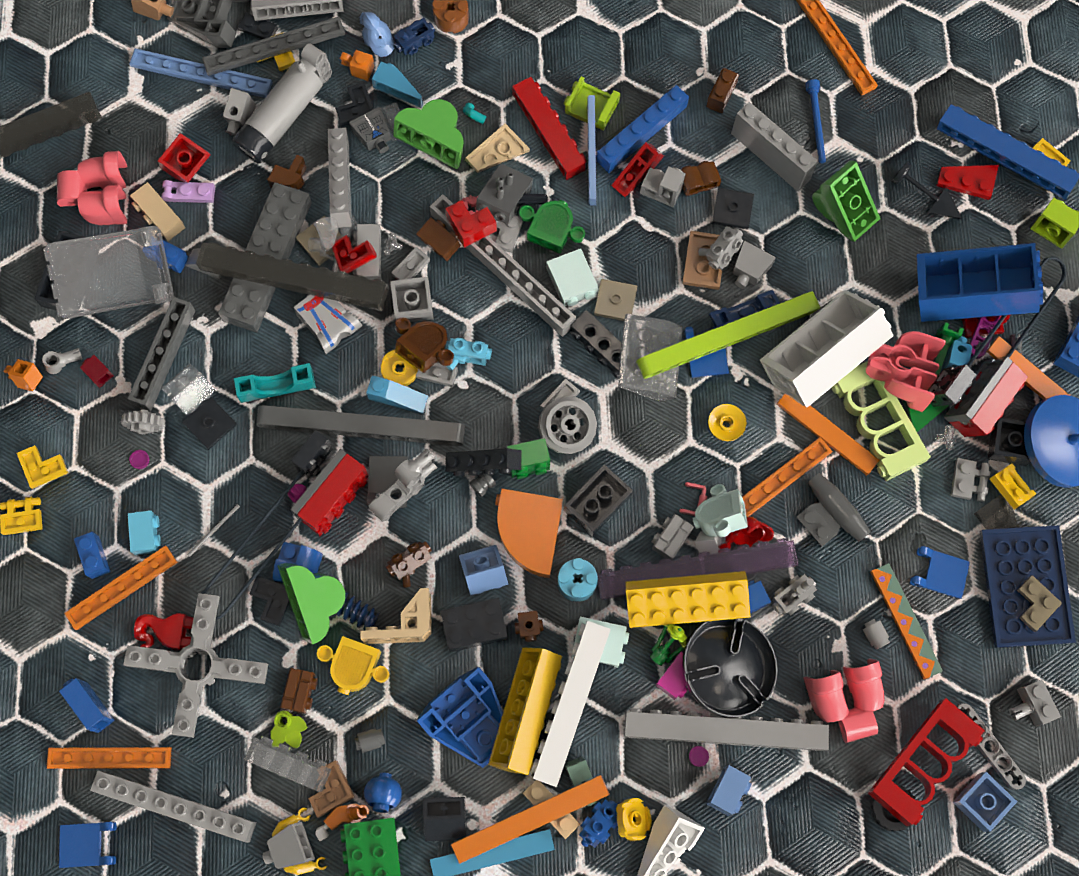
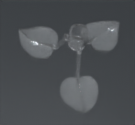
M351 215L352 227L340 228L342 234L340 237H336L338 224L335 218L324 217L317 220L313 224L318 231L319 237H311L308 241L310 252H320V256L336 262L332 267V281L336 296L340 295L347 287L350 273L343 275L339 270L336 258L326 254V252L333 247L335 241L346 235L349 237L352 245L355 243L354 231H357V222L353 215Z

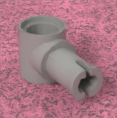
M79 348L65 353L50 351L45 353L42 358L44 367L50 374L59 373L62 367H65L68 363L82 360ZM50 361H57L54 365L48 364Z

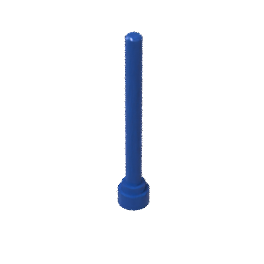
M813 79L807 81L805 87L811 97L818 160L822 164L826 162L818 102L820 81Z

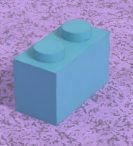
M151 510L128 513L130 552L134 555H143L158 551V546H161L160 535H157V527L160 526L159 517Z

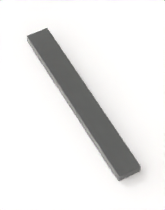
M340 16L202 57L207 75L210 76L305 47L309 43L316 44L345 35Z

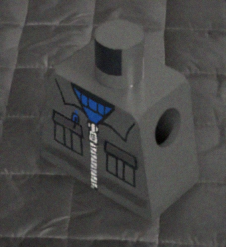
M380 107L349 122L352 133L367 150L377 148L381 154L388 151L389 147L386 142L390 141L391 137Z

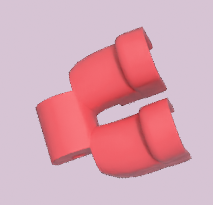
M108 151L101 157L83 160L78 164V171L67 170L58 173L57 205L60 207L78 206L81 216L92 224H127V219L121 211L118 200L126 199V194L123 191V188H126V183L120 175L119 168H126L127 162L121 152ZM93 187H101L102 189L101 191H87V189Z
M916 331L904 333L896 341L894 347L883 344L869 356L866 373L875 380L885 381L884 388L897 398L907 401L909 408L923 412L935 396L934 393L928 391L937 379V374L935 373L939 369V364L933 362V360L944 347L945 340Z
M867 659L868 665L862 667H843L849 691L852 693L854 708L848 709L842 690L844 684L840 671L831 670V676L813 679L804 677L809 699L816 715L827 723L838 721L845 743L878 734V726L873 711L881 709L885 701L881 681L882 671L878 660Z

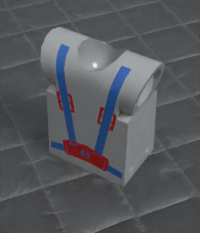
M321 285L294 306L297 317L319 340L325 354H328L338 346L342 338L352 335L362 327V323L346 312L324 285Z

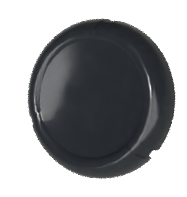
M738 619L707 621L692 633L686 643L682 658L683 675L690 693L705 709L724 717H742L756 712L763 706L762 703L769 700L777 681V660L771 643L754 624L747 620L739 621Z

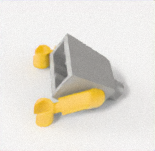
M301 808L298 815L295 816L293 814L277 824L272 832V838L267 841L269 851L263 853V860L266 864L274 862L275 868H283L285 872L296 875L312 872L315 868L320 870L327 868V866H318V861L326 859L325 857H319L316 862H312L315 859L304 826L302 822H298L299 820L306 822L310 819L311 815L305 818L301 817V813L306 811L307 808Z

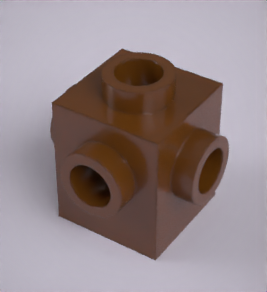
M537 611L518 613L515 631L516 635L520 634V639H525V642L536 641V637H540V632L544 631L542 619L538 620ZM531 625L532 628L527 629L526 626Z

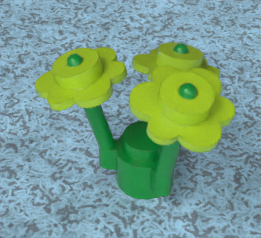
M674 624L664 625L655 646L651 649L653 653L650 655V658L660 666H663L665 662L669 664L675 656L685 649L687 636L684 634V630L679 626H674ZM668 631L670 633L671 638L667 641V643L664 646H660L666 632ZM674 640H678L682 646L670 654L669 646Z

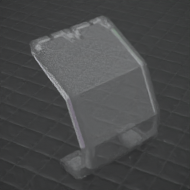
M157 226L48 243L46 248H43L46 261H50V265H47L50 281L54 280V284H51L54 300L58 299V303H55L58 317L62 316L63 319L152 303L161 304L172 301L174 297L162 234Z

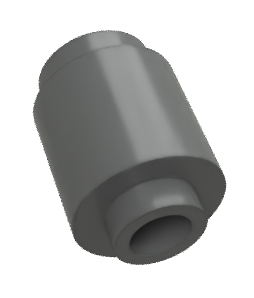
M373 728L357 733L358 738L354 739L357 750L362 749V753L381 748V745L385 744L381 728L377 730Z

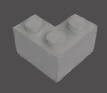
M669 166L666 173L660 169L649 168L641 185L640 194L674 207L682 190L686 173H683L678 168H671Z

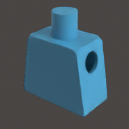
M961 336L952 342L951 347L948 348L941 372L944 368H956L957 366L967 365L972 352V345L967 344V338Z

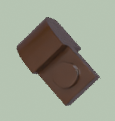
M296 155L289 170L275 164L267 179L270 188L273 187L275 182L299 190L304 185L302 177L306 171L304 158Z

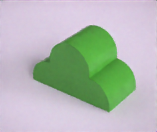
M435 99L426 103L422 110L406 108L394 118L393 137L455 169H458L460 166L463 137L456 129L458 115L451 103Z
M848 161L821 184L820 188L812 195L816 208L828 220L834 222L839 231L851 241L855 242L880 220L859 166L855 161Z
M293 563L277 565L303 640L311 644L321 641L329 630V616L337 613L344 604L345 590L343 585L334 577L321 573H312L307 568Z

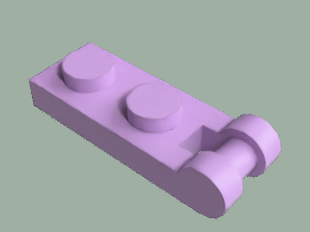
M163 181L162 188H164V192L161 198L166 202L214 203V183ZM171 190H176V194H172Z

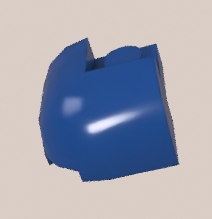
M284 542L279 557L275 561L273 581L283 584L277 565L283 563H293L307 568L312 573H318L323 554L307 546Z

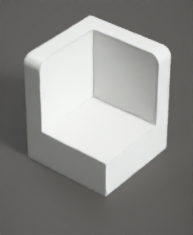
M703 531L699 533L694 543L701 557L719 556L724 553L718 546L725 542V537H710L705 535Z

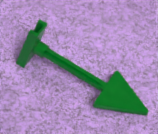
M944 323L937 330L935 337L945 340V345L935 360V363L939 364V369L935 373L937 377L940 374L948 348L951 347L954 340L962 336L963 328H959L955 332L948 329L949 323ZM929 404L923 412L908 407L910 420L916 432L921 430L949 405L933 407Z

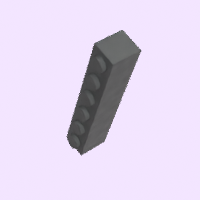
M173 297L128 397L133 406L151 412L196 311L190 302Z

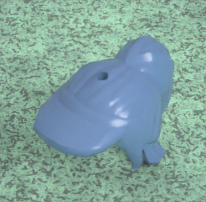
M362 12L360 24L364 25L362 31L364 44L369 46L373 53L379 57L388 56L394 50V41L389 27L374 13Z

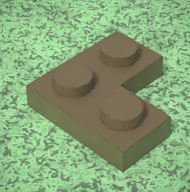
M1033 575L1029 576L1017 590L1031 603V606L1019 619L1033 632H1036L1062 604Z

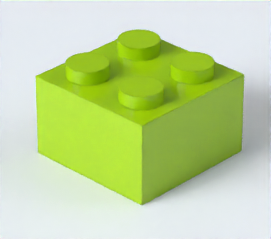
M1053 197L1030 229L1062 249L1079 228V211L1073 210L1065 205L1063 201Z

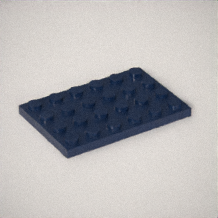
M1059 525L981 530L980 538L995 648L1076 643ZM1031 575L1062 602L1036 632H1033L1019 619L1031 606V603L1017 590Z

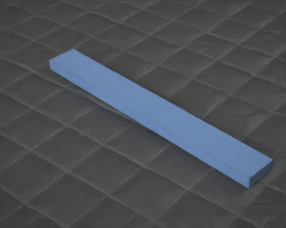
M136 48L129 63L134 68L231 90L233 88L263 98L269 94L272 86V80L231 70L208 76L204 64Z

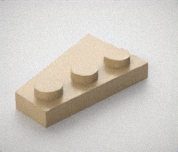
M504 124L472 151L465 160L479 173L530 151V148Z

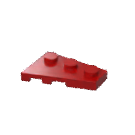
M999 165L941 167L936 186L941 188L947 187L949 190L990 200Z

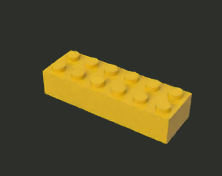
M745 571L625 582L630 628L750 617L748 580Z
M522 648L488 765L507 772L529 775L533 766L534 754L539 745L540 733L544 728L545 715L550 707L551 694L556 686L557 673L561 668V655L543 648Z

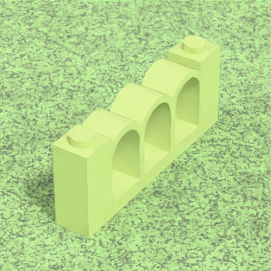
M867 361L855 367L831 388L835 394H838L839 398L844 397L845 409L850 414L859 416L856 424L858 432L863 437L872 439L869 446L870 453L880 460L877 464L878 473L888 481L925 463L931 456L898 398L884 388L885 381L875 380L867 375ZM873 383L882 400L868 407L855 405L851 394ZM886 406L895 423L878 431L869 429L864 421L865 415ZM899 429L908 447L893 454H885L878 447V438Z

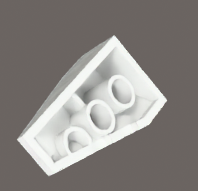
M664 805L653 824L637 876H666L667 869L673 863L677 865L680 862L679 857L686 849L690 851L694 847L705 828L678 810Z

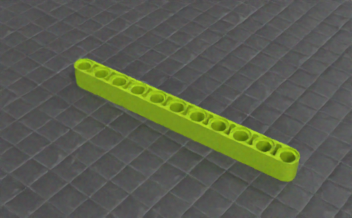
M811 291L648 354L636 360V364L643 379H647L808 316L821 307L814 292Z

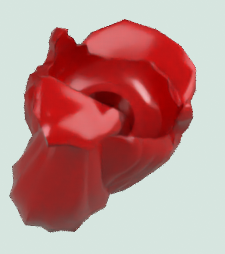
M747 517L748 527L729 533L725 537V542L719 545L718 548L727 553L734 542L736 545L747 544L746 549H749L757 541L769 542L772 540L774 531L773 528L758 521L756 518Z

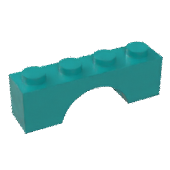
M310 363L290 367L288 371L274 376L248 375L234 378L236 394L241 403L316 388L313 369Z

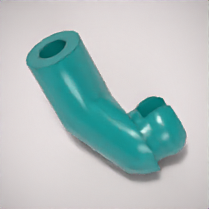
M466 103L465 107H463V113L483 124L487 116L474 110L475 107L472 103Z

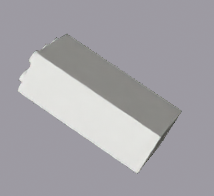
M844 290L761 358L760 362L775 388L807 408L892 338L891 325L884 316L885 311L879 305L876 306L868 299H863L856 293Z

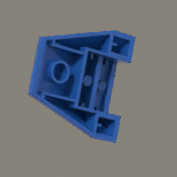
M478 666L459 676L431 700L417 718V722L430 737L484 768L489 763L503 711L492 682Z

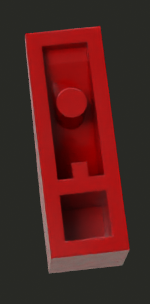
M645 142L611 186L626 197L645 179L649 168L654 169L665 155L652 144Z

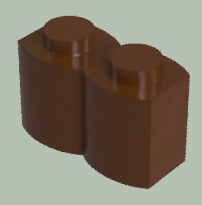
M703 161L698 166H685L681 169L683 173H686L682 187L685 196L712 190L720 186L721 178L714 161Z

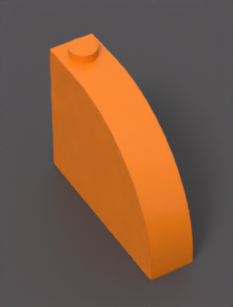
M501 489V494L496 496L495 505L498 506L497 523L499 536L506 552L524 570L540 577L550 578L563 499Z

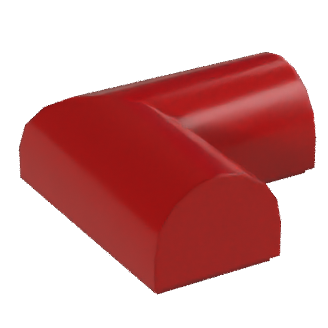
M347 235L331 243L339 270L343 275L377 258V254L368 240L354 248Z

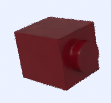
M95 355L85 359L82 366H80V369L99 388L114 376Z

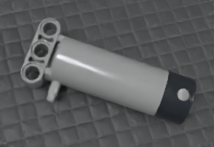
M311 43L303 48L301 53L302 59L294 62L232 138V144L244 156L257 164L262 163L322 88L323 83H326L331 77L332 69L326 54Z

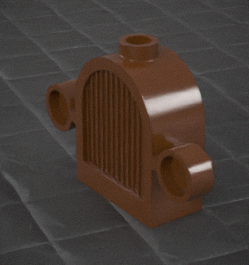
M407 318L396 320L395 330L399 334H403L396 340L395 352L423 373L437 361L443 366H449L453 363V352L445 349L447 331L442 325L424 321L410 327L411 323Z

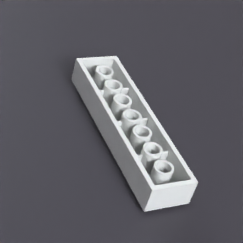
M587 621L586 624L582 623L578 635L582 636L580 643L575 642L572 655H575L573 663L568 662L565 674L568 675L566 682L562 681L558 694H561L560 701L555 700L551 712L555 714L553 721L548 720L544 732L548 734L546 740H541L538 753H541L539 760L535 759L531 769V773H534L533 779L557 787L609 636L610 628Z

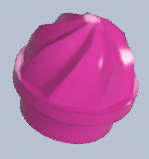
M295 484L288 492V496L296 503L307 488L303 484Z

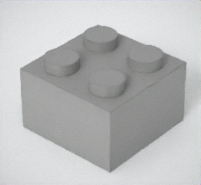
M428 277L391 281L395 320L399 318H407L410 322L434 320Z

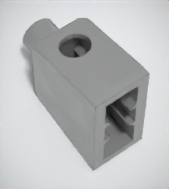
M233 88L230 90L223 117L228 123L226 132L231 135H236L238 128L244 125L256 107V103L249 93Z
M744 241L733 270V274L738 276L735 285L742 289L746 287L748 282L756 285L772 267L776 257Z

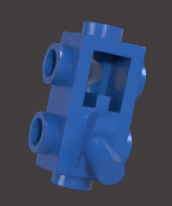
M605 799L603 803L598 802L592 809L594 815L591 818L587 816L580 825L583 828L579 834L583 839L581 841L583 846L588 847V845H592L595 848L600 842L602 844L606 842L611 835L608 833V830L610 828L615 829L618 825L617 803L614 801L608 802Z

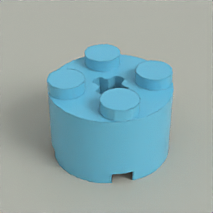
M581 558L566 562L558 574L560 593L571 601L587 600L596 589L597 572L591 563ZM574 577H580L581 583H574Z

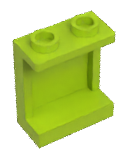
M581 76L579 81L574 82L572 94L568 95L564 101L565 113L588 123L587 97L588 95H595V127L604 131L619 103L620 93L615 90L612 94L585 83V78Z

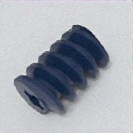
M346 592L344 604L336 615L339 617L343 615L345 621L350 618L352 625L357 622V628L364 626L363 631H366V627H373L381 612L374 615L375 608L367 611L368 604L361 607V600L355 604V596L348 600V592Z

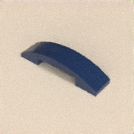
M770 290L742 304L728 309L724 307L711 312L709 316L715 327L718 328L780 304L774 291Z

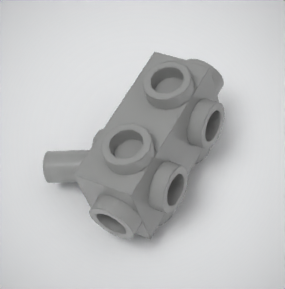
M726 226L710 249H699V256H706L709 261L708 264L713 269L722 270L728 266L734 253L739 251L743 242L741 238L743 236L742 231Z
M805 574L802 577L795 576L789 581L790 586L786 589L781 587L773 593L775 597L772 599L774 602L772 607L778 614L781 612L783 615L789 613L791 616L800 609L798 605L804 601L807 604L815 597L813 593L817 591L816 583ZM787 599L789 604L785 605L782 600Z

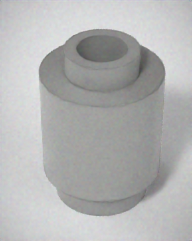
M873 619L864 624L866 628L863 631L871 646H874L876 650L890 643L889 635L881 621L876 622Z

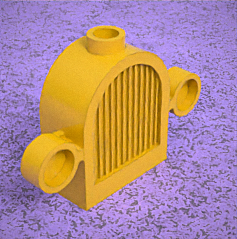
M342 636L336 653L327 645H323L317 650V657L320 661H332L330 667L331 677L339 686L337 691L342 694L349 695V692L363 689L368 685L372 676L379 683H384L389 679L390 673L386 667H376L381 655L379 649Z

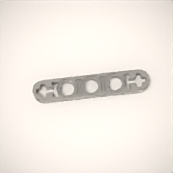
M968 704L956 706L962 710L966 709L968 711L966 715L971 719L974 718V722L985 730L981 735L983 740L977 748L1004 783L1013 790L1023 788L1026 784V777L974 709ZM986 741H991L994 744L993 752L985 750L984 744ZM1001 757L1007 761L1005 769H1001L997 765V761ZM1013 769L1010 773L1014 777H1019V785L1012 784L1013 777L1010 774L1005 775L1004 773Z

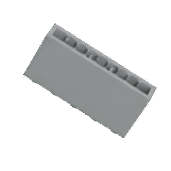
M251 0L255 21L344 12L343 0Z
M748 102L737 113L731 134L796 191L801 190L810 181L818 160L752 103Z

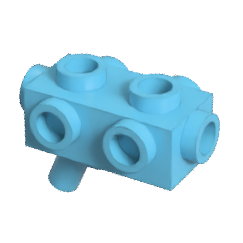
M451 338L450 341H447L445 349L451 350L454 358L453 363L446 367L452 371L458 363L465 364V362L486 366V361L491 358L492 349L488 348V345L481 341L470 342L463 338Z

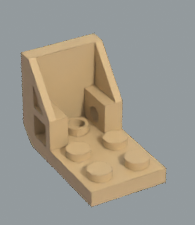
M420 588L401 612V629H398L397 626H387L386 630H378V627H366V631H360L363 643L425 642L432 634L431 593L429 588Z

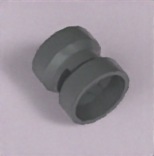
M481 472L477 479L469 482L470 486L480 497L486 494L487 487L493 488L496 485L490 475H485L484 472Z

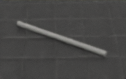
M237 504L187 555L190 557L240 506Z

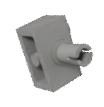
M1043 679L1017 689L1023 704L1009 709L1010 714L1019 712L1011 716L1015 721L1030 715L1035 727L1061 717Z

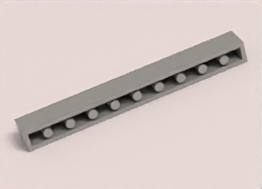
M441 195L430 206L431 216L435 220H440L446 226L445 229L448 232L451 230L454 232L446 218L445 208L453 205V203L446 196ZM489 236L466 247L562 337L570 330V326L576 320V316Z
M630 708V712L626 711L624 738L827 751L829 750V725H823V721H811V724H804L803 720L791 719V723L783 722L782 718H771V721H763V717H751V720H745L743 716L722 718V716L717 714H710V717H702V713L691 712L690 716L682 715L680 711H670V714H662V710H650V713H642V709Z

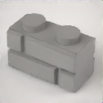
M676 514L672 518L667 517L662 525L665 529L661 534L657 532L651 541L654 544L652 550L671 562L694 528L693 525L684 521Z

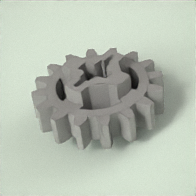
M141 410L133 411L132 413L128 412V414L124 413L121 425L127 427L130 431L145 435L147 433L153 434L154 432L163 431L165 420L156 415V413Z

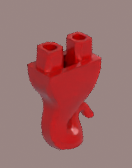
M176 613L163 619L151 614H144L136 619L134 638L146 642L140 647L150 648L154 644V637L147 633V627H151L158 640L164 646L172 650L181 651L191 643V637L186 636L187 629L192 630L194 618L182 613Z

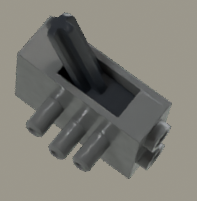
M500 163L477 197L475 210L480 211L488 207L494 219L508 225L522 204L543 205L548 202V196L546 194H529L532 189L533 178Z

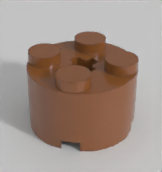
M434 0L433 15L437 28L445 33H458L465 29L469 20L467 0Z

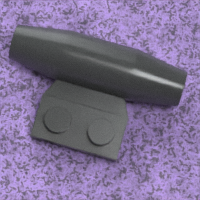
M821 473L815 475L808 482L820 503L811 504L796 518L821 547L837 535L840 527L858 542L871 533L857 509Z

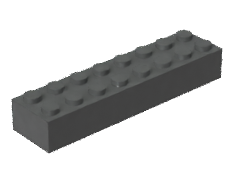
M274 182L218 314L223 322L256 333L258 332L296 242L295 237L299 235L312 204L309 193Z

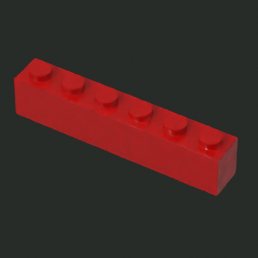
M529 77L513 85V97L564 178L568 180L585 171L587 161L584 154L579 153L575 140L573 138L570 139L566 126L559 121L558 113L556 110L551 109L549 99L541 93L539 83L537 81L534 82L532 77Z

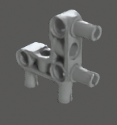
M427 448L415 460H405L395 470V475L398 478L395 484L369 505L370 510L382 522L389 520L390 516L412 496L417 495L424 486L425 478L437 469V466L432 463L435 457ZM395 492L402 493L401 497L396 500L391 498L392 494Z

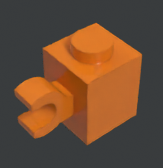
M355 50L352 57L350 54L342 52L340 60H342L341 64L350 67L351 75L369 81L375 67L373 55Z
M19 359L14 366L7 365L3 371L8 373V379H11L17 388L32 392L43 378L34 363Z

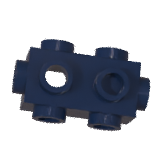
M424 17L414 21L409 27L399 30L394 35L395 49L398 53L402 52L404 55L415 54L420 46H428L433 42L434 26L431 22L428 23Z

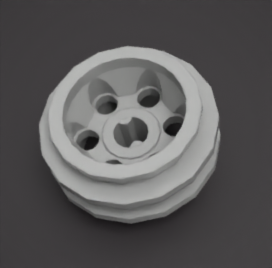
M565 396L554 399L544 407L539 416L538 430L541 439L545 438L547 447L557 453L572 454L582 451L591 444L596 435L597 421L594 411L588 403L578 397ZM570 408L575 409L576 413L574 415L569 413ZM556 411H560L562 413V416L560 418H557L555 416ZM581 418L584 421L583 426H581L579 422V419ZM566 420H571L570 424L573 425L571 430L567 429V425H565ZM553 424L557 426V431L555 432L551 430V425ZM576 432L581 434L578 440L574 438ZM562 435L567 437V441L564 443L560 441Z

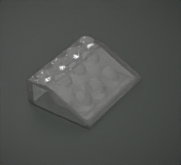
M625 314L618 387L660 402L676 398L679 366L643 379L636 360L681 342L683 326L667 320Z

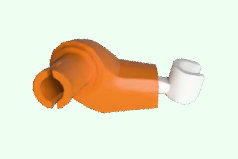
M358 804L336 807L323 820L325 824L316 829L318 840L322 841L329 836L328 828L334 830L342 823L360 822L367 817L366 815H369V808L366 805Z

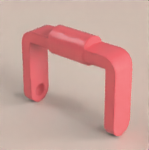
M685 482L687 487L702 490L698 506L707 500L705 486ZM680 509L679 511L683 514L695 516V511Z

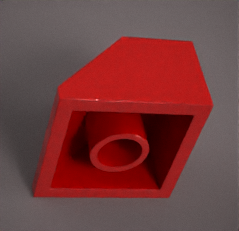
M180 133L159 158L158 163L162 170L175 179L189 183L209 158L210 153Z

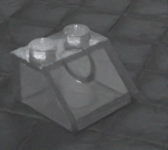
M191 364L161 388L186 415L195 411L198 405L203 400L209 399L215 391L207 379Z

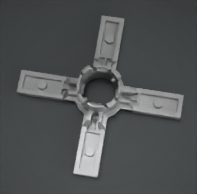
M198 593L191 630V643L180 652L127 645L124 666L176 673L177 678L183 683L181 693H179L172 735L194 738L203 686H206V684L212 685L216 681L214 678L265 684L267 663L219 658L211 648L220 598L216 595ZM196 652L204 655L209 654L211 659L209 673L200 680H190L186 674V666L189 661L187 658H192Z

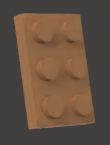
M690 231L683 285L719 290L722 270L713 269L708 264L709 261L706 256H699V249H710L711 245L714 244L720 235Z

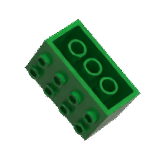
M394 818L344 824V829L340 830L341 842L346 843L347 850L342 851L343 862L348 864L349 869L345 876H401Z

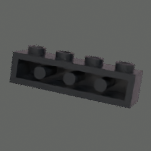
M505 448L446 452L445 472H452L453 476H465V473L476 476L480 475V472H484L485 475H495V471H499L500 474H511V470H521L522 450Z

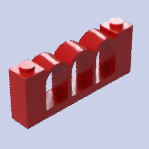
M947 698L941 700L873 785L868 794L905 826L917 825L923 817L921 813L924 808L921 805L931 801L935 794L934 784L944 782L949 778L952 772V762L965 757L969 747L978 746L983 740L981 735L985 730ZM936 724L957 741L959 748L955 757L944 753L926 737ZM919 745L940 762L942 773L939 778L930 777L909 759ZM903 766L923 783L925 795L922 800L918 801L911 798L892 781Z

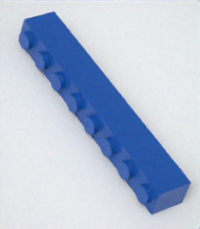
M951 104L938 124L937 130L1065 200L1079 179V173L1076 170L1067 168L1058 160L1045 156L1043 152L1034 150L1025 142L1012 138L1010 134L1001 132L992 124L981 121L977 116L966 113L958 106L955 107Z

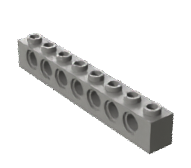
M97 771L90 789L92 792L243 842H250L257 823L102 771Z

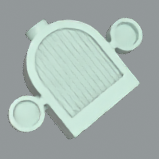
M722 484L711 488L710 493L712 497L697 507L695 517L693 518L695 528H701L703 533L710 537H726L731 532L748 527L745 503L739 490L727 492Z

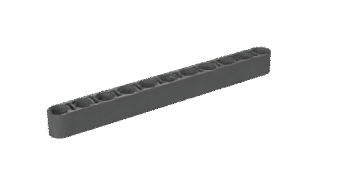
M264 405L258 406L256 426L265 429L308 433L318 431L320 434L462 446L465 433V425L461 423Z

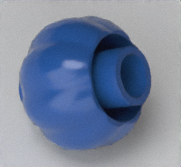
M380 773L378 777L369 780L365 786V800L369 806L373 807L372 810L375 812L388 813L389 809L395 808L401 801V786L396 780L391 778L392 775L389 773Z

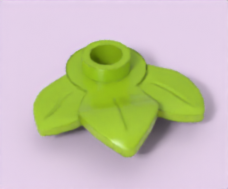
M289 711L278 712L274 718L275 726L271 730L273 746L278 748L286 742L293 748H299L302 741L300 732L307 729L306 722L300 716H293ZM284 717H286L287 719L286 724H284L282 721Z

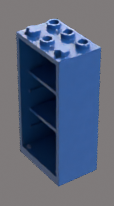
M1035 243L917 254L921 322L1038 313L1039 305L1043 304L1040 251H1036Z

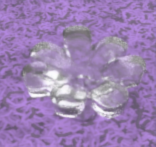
M391 232L388 235V240H384L386 247L383 252L384 255L388 256L394 249L398 251L402 249V244L397 243L396 233Z
M947 425L943 434L936 435V441L943 442L947 450H952L954 447L953 442H956V437L953 435L955 428Z

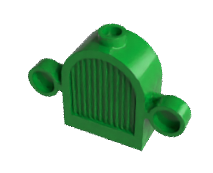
M563 200L544 203L536 214H534V209L529 205L521 207L519 211L522 221L532 222L527 232V240L561 254L568 237L575 243H580L585 238V230L582 227L576 226L572 228L573 214L568 204Z

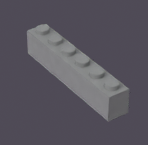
M346 128L328 129L329 197L333 228L352 227Z

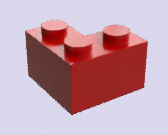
M462 200L445 208L446 218L464 248L497 231V222L488 207L470 215Z

